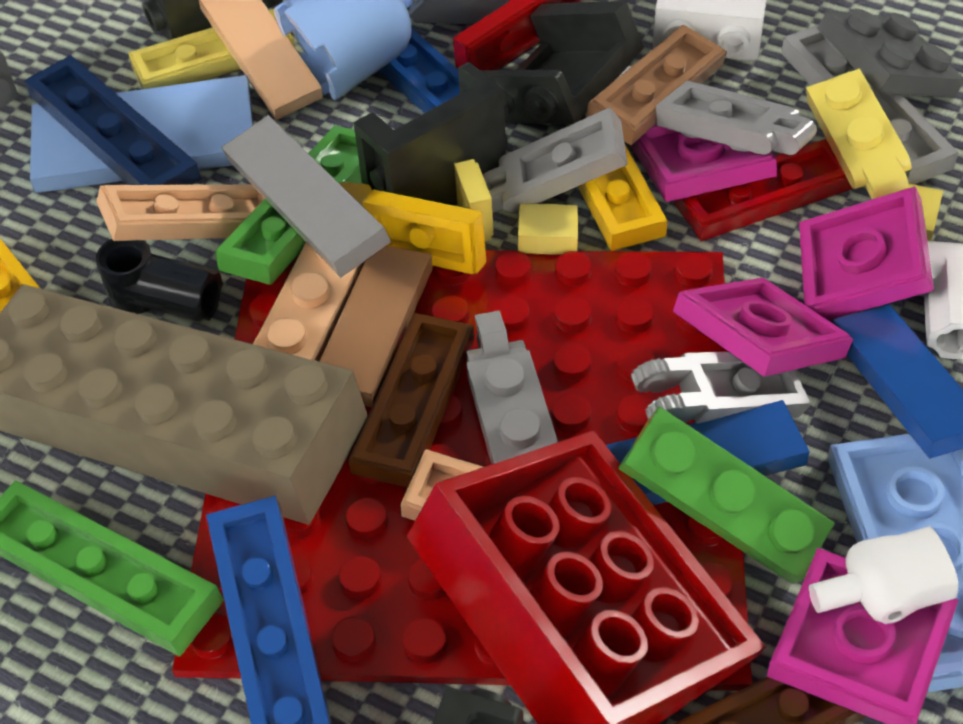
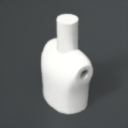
M930 526L899 535L881 536L860 541L849 549L845 558L848 574L809 585L810 599L817 613L861 602L867 613L875 621L884 624L897 622L916 610L955 599L958 595V578L952 560L940 537Z

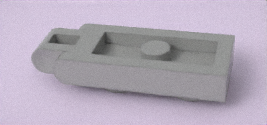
M691 81L684 82L656 105L657 126L681 132L686 137L703 138L729 145L736 151H750L766 155L773 150L794 155L817 133L815 123L809 118L802 117L799 111L793 107Z
M609 107L502 156L498 161L499 167L482 174L492 198V213L503 209L509 213L519 212V204L521 203L538 204L628 165L620 118Z

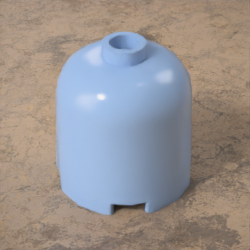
M285 0L274 7V16L283 36L291 32L294 33L303 49V52L299 55L322 86V94L326 95L330 92L332 99L337 100L397 58L407 48L411 37V20L407 8L412 6V0Z

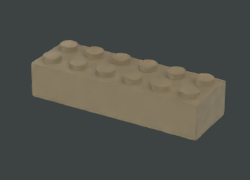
M24 284L21 285L0 313V431L239 504H246L276 495L283 517L308 525L313 520L352 451L368 418L353 370Z

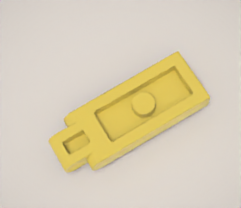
M860 68L806 87L807 103L854 190L865 186L871 199H875L909 188L908 178L905 174L906 171L911 170L909 155Z

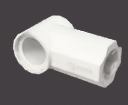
M927 241L934 291L918 295L924 296L926 346L936 350L940 358L963 359V243Z

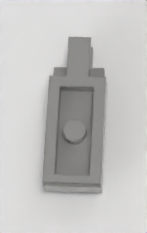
M500 310L475 315L477 326L476 340L479 348L466 351L468 360L467 376L491 464L557 443L556 434L530 351H526L523 340L508 343L507 332Z

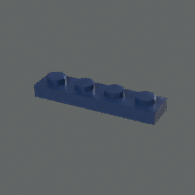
M69 55L24 80L29 96L128 185H193L201 180L198 164L194 159L73 56Z

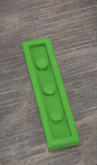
M334 125L308 154L338 183H345L346 181L354 182V184L362 183L355 131ZM264 199L215 251L218 270L272 285L302 251L306 241Z
M17 480L0 496L1 557L179 657L224 601L215 584Z

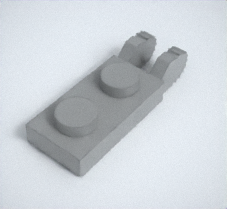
M730 352L684 353L682 357L651 359L649 362L638 365V368L633 370L634 373L631 374L635 388L639 392H663L676 385H679L682 393L675 395V393L672 395L667 394L664 397H659L656 401H652L653 403L645 409L648 419L659 407L684 423L694 420L698 424L780 400L784 401L792 418L800 417L811 406L795 370L763 377Z

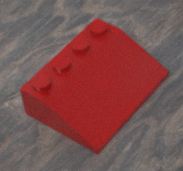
M594 430L435 483L406 537L537 724H659L758 657L766 646L634 480L618 469L620 463Z

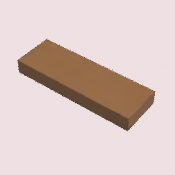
M682 25L589 101L585 117L592 116L611 107L621 120L624 141L632 145L657 123L656 105L686 81L699 84L706 81L723 66L727 51L687 26Z
M386 245L368 258L319 362L353 370L364 406H373L433 269L431 254Z

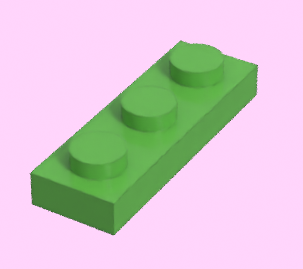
M661 407L651 414L618 467L619 470L791 584L801 582L804 579L817 548L821 549L835 522Z

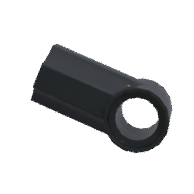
M110 239L98 249L96 264L109 302L113 308L135 314H141L153 309L201 322L203 319L210 321L219 307V297L223 287L220 271L152 254L145 240L113 241V239Z

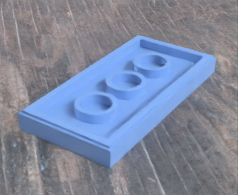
M247 75L116 93L194 159L198 164L199 170L231 166L232 164L221 147L254 125ZM39 104L32 105L30 181L35 193L123 181Z
M910 434L830 445L827 459L857 543L881 536L899 535L930 526L944 544L958 578V595L955 599L959 601L927 692L963 687V449L929 459Z

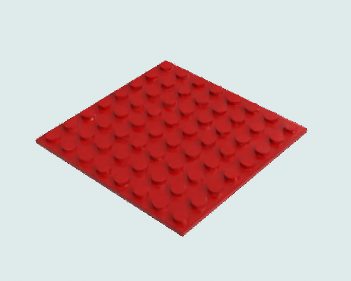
M485 250L486 263L478 274L474 273L473 275L433 266L414 311L419 314L474 325L475 340L471 348L473 350L479 348L476 340L477 326L475 315L500 310L507 332L508 343L523 340L526 351H530L558 442L593 430L605 445L638 437L648 421L645 410L648 408V405L667 394L672 395L675 393V395L682 393L679 385L663 392H639V390H636L631 378V374L634 373L633 370L637 369L638 365L649 362L651 359L657 360L660 358V360H663L664 358L682 357L684 353L729 352L673 312L679 292L725 284L723 252L571 251L562 255L524 254L518 250ZM300 253L272 285L246 278L234 340L254 344ZM466 360L430 451L485 467L491 465L468 382V360ZM365 406L367 415H369L372 407ZM691 420L686 424L694 423L695 421ZM351 451L310 525L283 517L322 681L510 685L406 537L415 521L402 517L400 504L408 488L351 474L348 461L352 454ZM205 493L191 572L215 584L223 596L206 514L242 504ZM664 502L654 505L748 623L743 551L671 503ZM225 601L215 611L180 657L175 654L172 667L174 677L241 679ZM751 661L709 690L740 691L751 685Z

